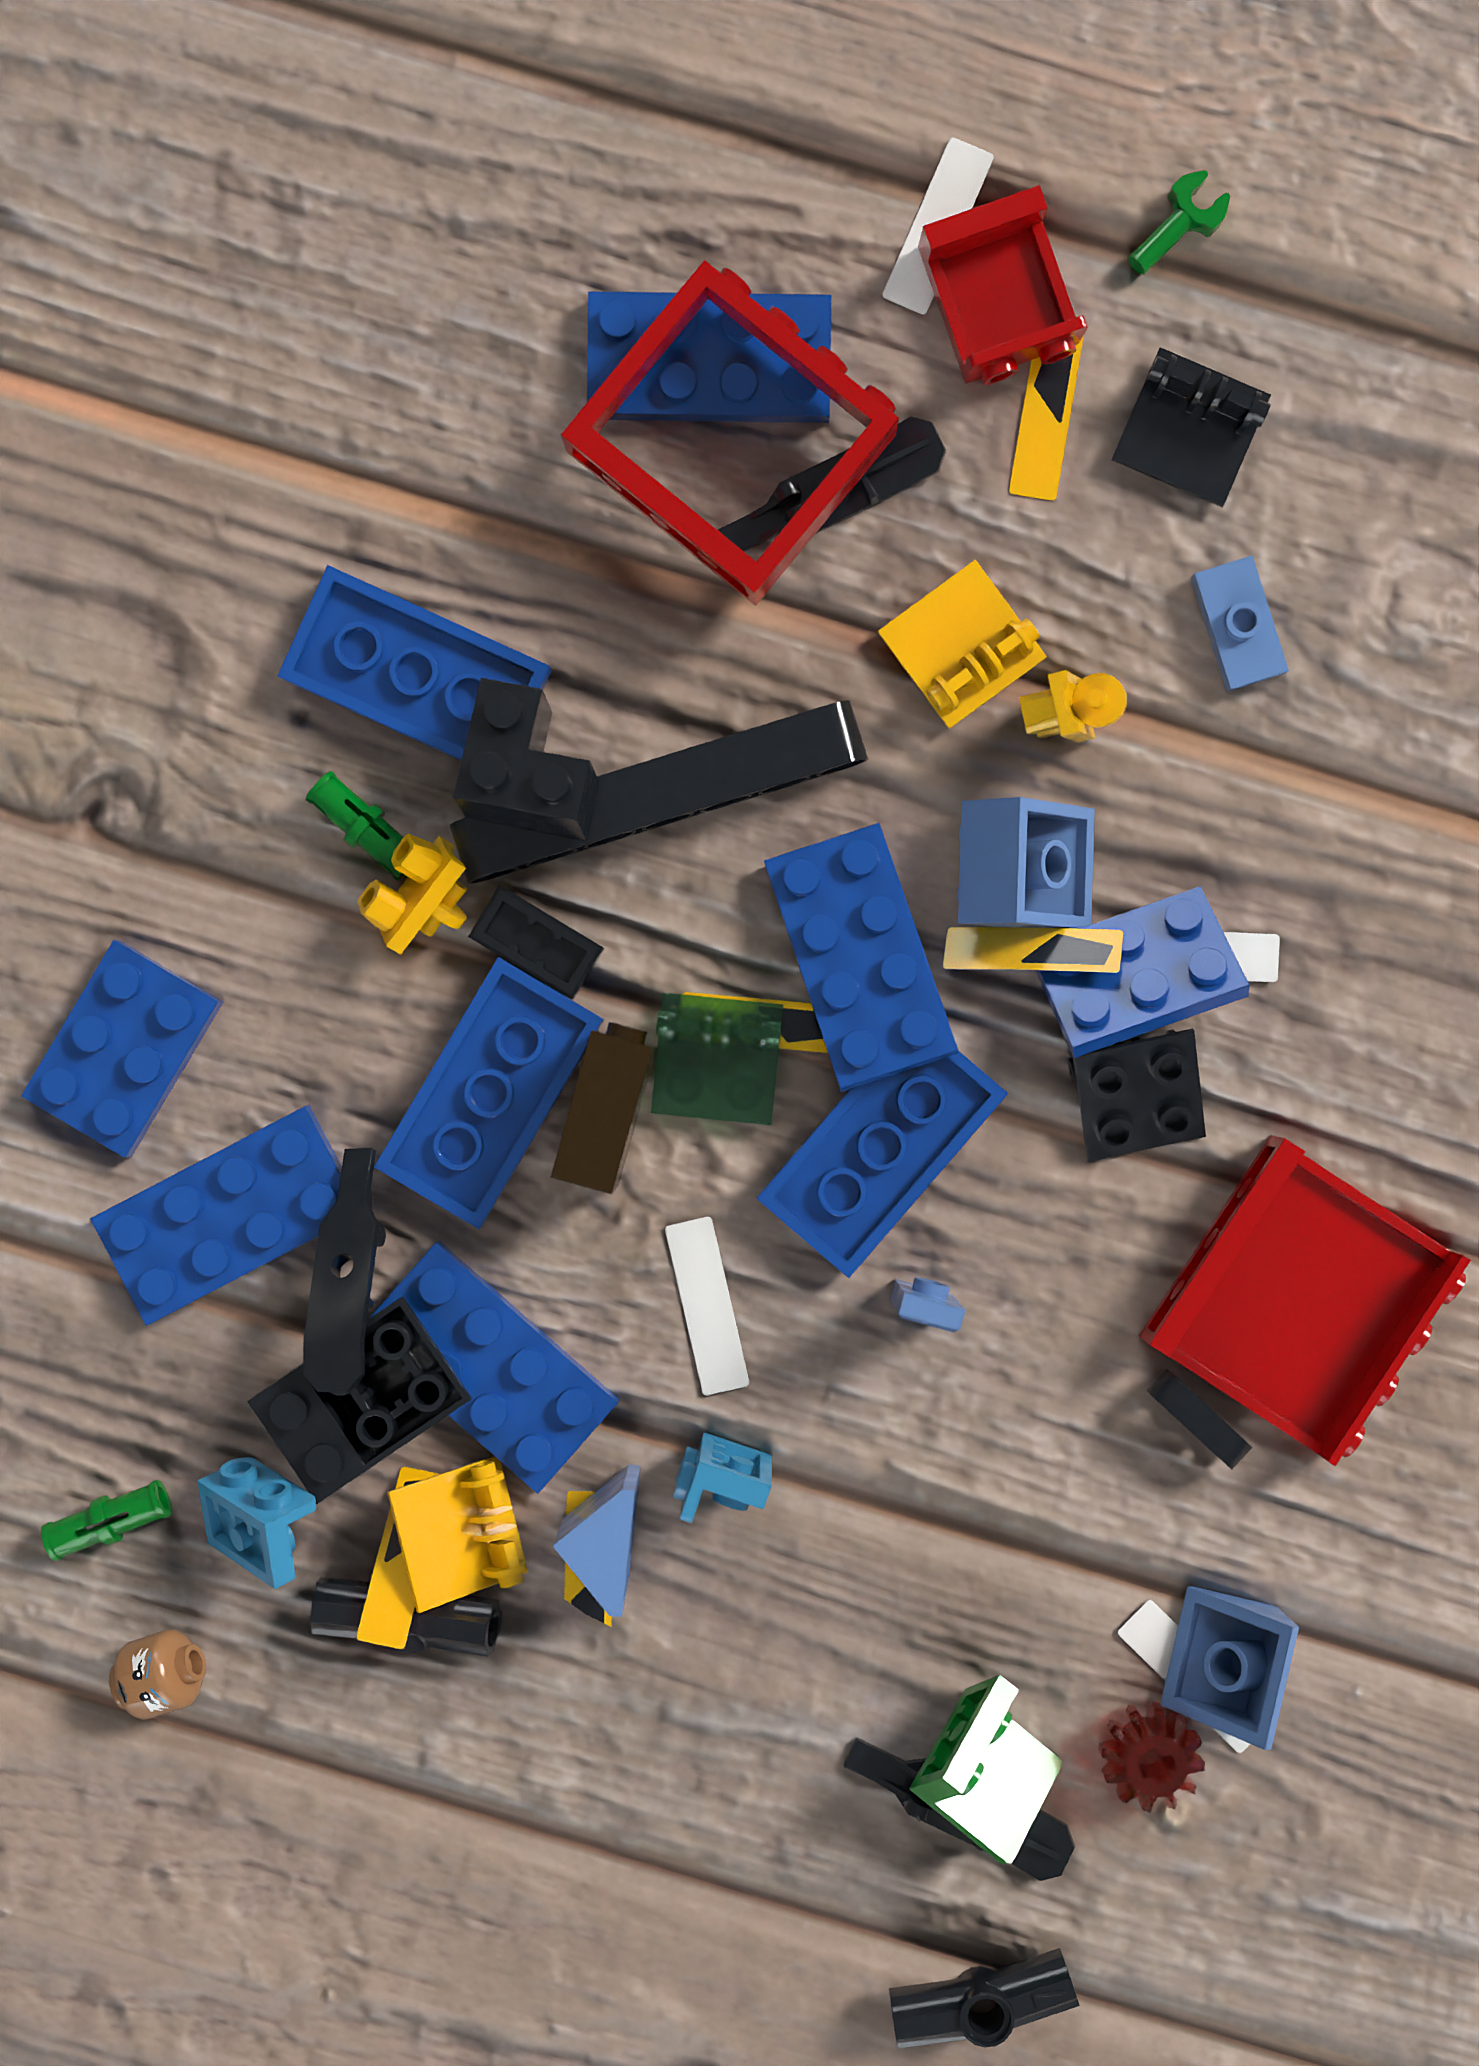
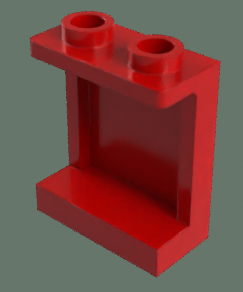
M1040 185L924 225L922 228L918 249L965 384L981 378L985 385L1001 382L1015 375L1019 371L1018 365L1036 358H1040L1042 365L1065 359L1076 352L1075 345L1080 343L1088 328L1084 315L1075 316L1043 223L1048 207Z

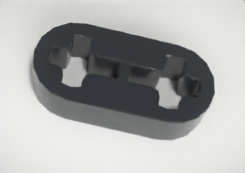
M1167 1368L1146 1390L1231 1470L1253 1448Z

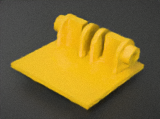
M976 559L878 630V634L948 729L959 723L1047 658L1036 642L1040 635L1035 626L1027 618L1020 621Z
M495 1456L387 1492L417 1613L498 1583L500 1588H508L524 1581L522 1574L528 1573V1568L502 1464Z

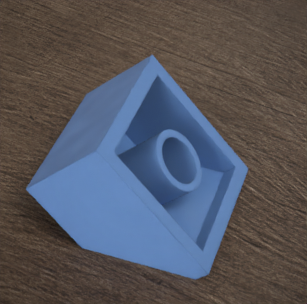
M1024 797L962 801L961 825L959 829L958 923L994 927L1075 929L1091 925L1095 808Z

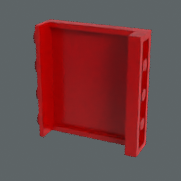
M1270 1135L1148 1320L1139 1337L1336 1467L1342 1456L1349 1457L1360 1445L1365 1435V1427L1362 1425L1374 1407L1382 1406L1393 1395L1399 1382V1377L1396 1374L1408 1355L1417 1354L1429 1340L1433 1329L1429 1323L1441 1305L1452 1302L1462 1290L1466 1281V1275L1463 1272L1471 1260L1462 1254L1448 1250L1305 1156L1306 1151L1286 1138Z

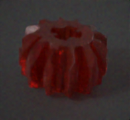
M1152 1701L1148 1707L1146 1717L1141 1716L1135 1705L1128 1704L1126 1714L1130 1721L1123 1725L1117 1720L1109 1719L1107 1728L1115 1739L1099 1742L1098 1750L1102 1758L1108 1761L1101 1769V1772L1107 1783L1117 1784L1116 1793L1124 1803L1127 1804L1138 1797L1142 1810L1150 1813L1155 1806L1157 1798L1162 1797L1167 1807L1175 1810L1177 1799L1173 1793L1181 1789L1185 1793L1195 1794L1196 1785L1188 1774L1205 1771L1204 1760L1199 1754L1195 1753L1201 1747L1202 1740L1196 1730L1186 1729L1188 1721L1184 1715L1174 1711L1165 1717L1164 1709L1158 1702ZM1151 1749H1156L1159 1759L1154 1763L1147 1764L1144 1753Z

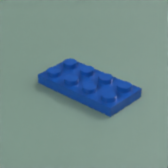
M588 291L587 402L677 293ZM750 294V297L767 311L773 306L787 314L798 326L800 331L798 336L815 350L819 346H824L831 350V295ZM707 300L609 420L829 423L830 398L710 300Z
M327 565L277 676L283 681L462 761L481 678L544 689L552 669L541 661Z
M880 823L764 860L765 868L840 1091L843 1092L958 1054L955 1038Z
M498 957L374 1168L470 1225L480 1229L583 1057L591 1031H598L605 1019Z
M959 1050L958 1054L849 1089L756 1196V1199L846 1277L850 1278L1008 1093Z
M308 1105L95 1215L90 1220L147 1326L318 1237L321 1222L337 1202L342 1166L311 1106Z
M437 1241L371 1315L372 1317L404 1296L472 1397V1400L448 1416L537 1494L619 1402V1398L441 1241Z

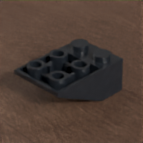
M402 1296L367 1319L365 1332V1375L351 1391L317 1392L304 1377L303 1363H301L247 1402L307 1491L315 1496L316 1504H318L472 1400V1397L409 1303Z

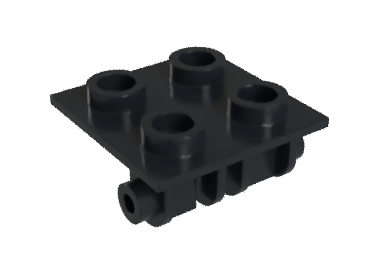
M1160 347L1111 460L1223 507L1256 429L1262 426L1269 412L1271 404L1268 401L1271 394Z
M1193 1028L1178 1032L1172 1029L1166 1031L1164 1035L1145 1039L1135 1037L1131 1038V1042H1118L1113 1044V1046L1067 1059L1071 1080L1073 1082L1076 1081L1088 1162L1206 1137L1195 1031Z

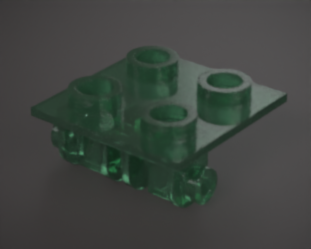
M663 993L661 1011H658L656 1035L659 1036L651 1113L772 1125L783 1004Z

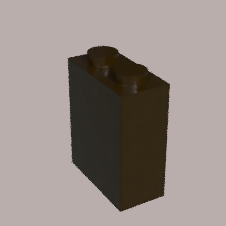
M615 1022L608 1023L606 1032L600 1030L591 1031L550 1178L611 1195L619 1186L657 1046L645 1043L647 1031Z

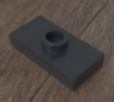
M501 885L497 887L468 936L572 1000L577 996L605 949Z

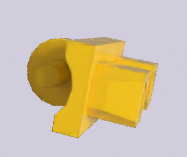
M1067 670L1048 674L1050 689L1019 697L1027 734H1037L1038 738L1061 734V737L1077 743L1096 739L1093 727H1108L1116 723L1124 714L1127 706V694L1123 684L1115 677L1105 673H1092L1083 679Z
M406 834L395 848L391 862L394 869L408 876L398 891L376 879L369 883L358 898L357 904L361 914L375 927L379 928L385 945L400 955L419 930L425 935L432 937L442 923L451 928L460 929L467 920L466 914L457 905L458 901L467 891V888L458 881V878L466 868L453 853L456 849L454 844L440 835L432 844L422 838Z

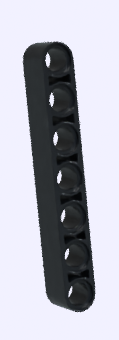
M844 700L597 776L599 785L586 840L466 817L450 824V829L460 861L466 868L464 874L467 884H475L861 764L868 760V756L851 701Z

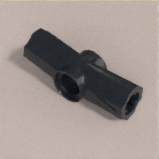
M320 1577L316 1582L311 1605V1634L357 1638L370 1582ZM466 1595L421 1613H417L415 1606L405 1647L403 1649L378 1645V1647L402 1653H416L436 1648L450 1652L488 1657L494 1652L497 1638L501 1632L502 1611L500 1610L499 1600Z
M1060 1948L996 1970L984 1966L971 1967L962 1972L958 1979L889 1988L897 2049L967 2039L977 2046L985 2048L994 2047L1004 2042L1012 2033L1013 2028L1080 2006ZM982 1999H990L997 2002L995 2007L987 2013H976L970 2010L975 2002Z

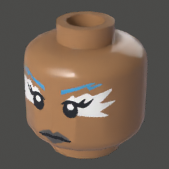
M175 1629L161 1631L130 1641L118 1652L109 1673V1687L112 1697L120 1708L125 1709L130 1715L141 1720H147L192 1705L200 1693L202 1679L206 1674L205 1656L202 1650L187 1635Z

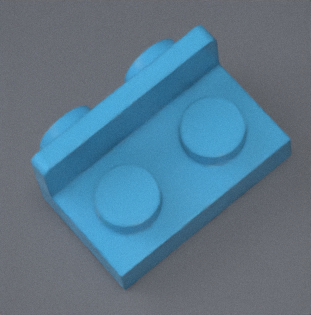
M703 1432L698 1450L689 1446L686 1447L677 1473V1483L673 1498L682 1500L679 1519L692 1523L703 1489L713 1492L712 1498L717 1503L728 1508L746 1511L749 1505L764 1510L772 1486V1455Z
M253 1457L228 1461L221 1466L220 1470L197 1480L208 1544L273 1589H277L296 1579L292 1556L296 1543L293 1532L288 1524L317 1509L315 1496Z

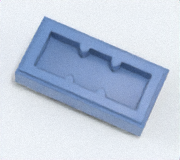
M1253 555L1195 573L1191 577V582L1226 693L1289 672Z
M915 1277L913 1283L895 1279L890 1300L900 1318L953 1333L961 1329L965 1308L953 1294L949 1293L950 1286L922 1277Z

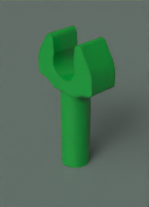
M1206 170L1183 175L1172 185L1167 195L1168 200L1172 204V214L1128 256L1129 264L1140 275L1147 273L1187 232L1195 231L1205 237H1210L1220 227L1228 210L1229 193H1224L1216 199L1208 209L1197 208L1191 199L1208 176Z

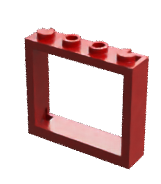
M704 260L561 433V437L568 454L756 606L894 439L899 417L893 413L896 410L894 404L882 391L872 385H867L863 389L845 374L848 371L846 365L835 353L824 346H819L815 350L798 336L800 332L798 326L787 314L773 306L767 311L750 297L751 289L735 272L728 268H723L719 272ZM707 300H710L866 427L757 561L747 555L599 434L600 430Z

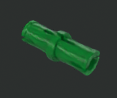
M333 771L327 772L311 788L305 800L309 804H313L345 833L343 840L352 848L359 845L392 875L393 879L399 881L404 874L394 869L391 858L395 848L404 837L383 819L385 812L377 804L370 807L339 780Z
M155 1480L149 1485L112 1499L107 1495L93 1499L90 1503V1508L55 1522H48L42 1525L41 1539L48 1556L53 1561H58L66 1555L100 1542L106 1546L122 1540L123 1533L160 1518L165 1519L172 1514L169 1494L160 1480ZM123 1512H128V1514H125V1515H122V1516H118V1517H116V1518H113V1519H111V1520H109V1521H107V1522H105V1523H102V1524H100V1525H97V1526H95V1527H92V1528H89V1529L86 1528V1527H88V1526H90V1525L97 1524V1523H99V1522H102V1521H104V1520H106V1519H108V1518H110V1517L116 1516V1515L121 1514V1513H123Z

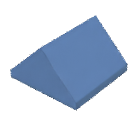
M627 1465L563 1517L553 1544L555 1550L609 1616L622 1617L628 1590L640 1465Z
M1187 1587L1160 1705L1258 1748L1271 1750L1299 1626L1277 1606L1198 1587Z

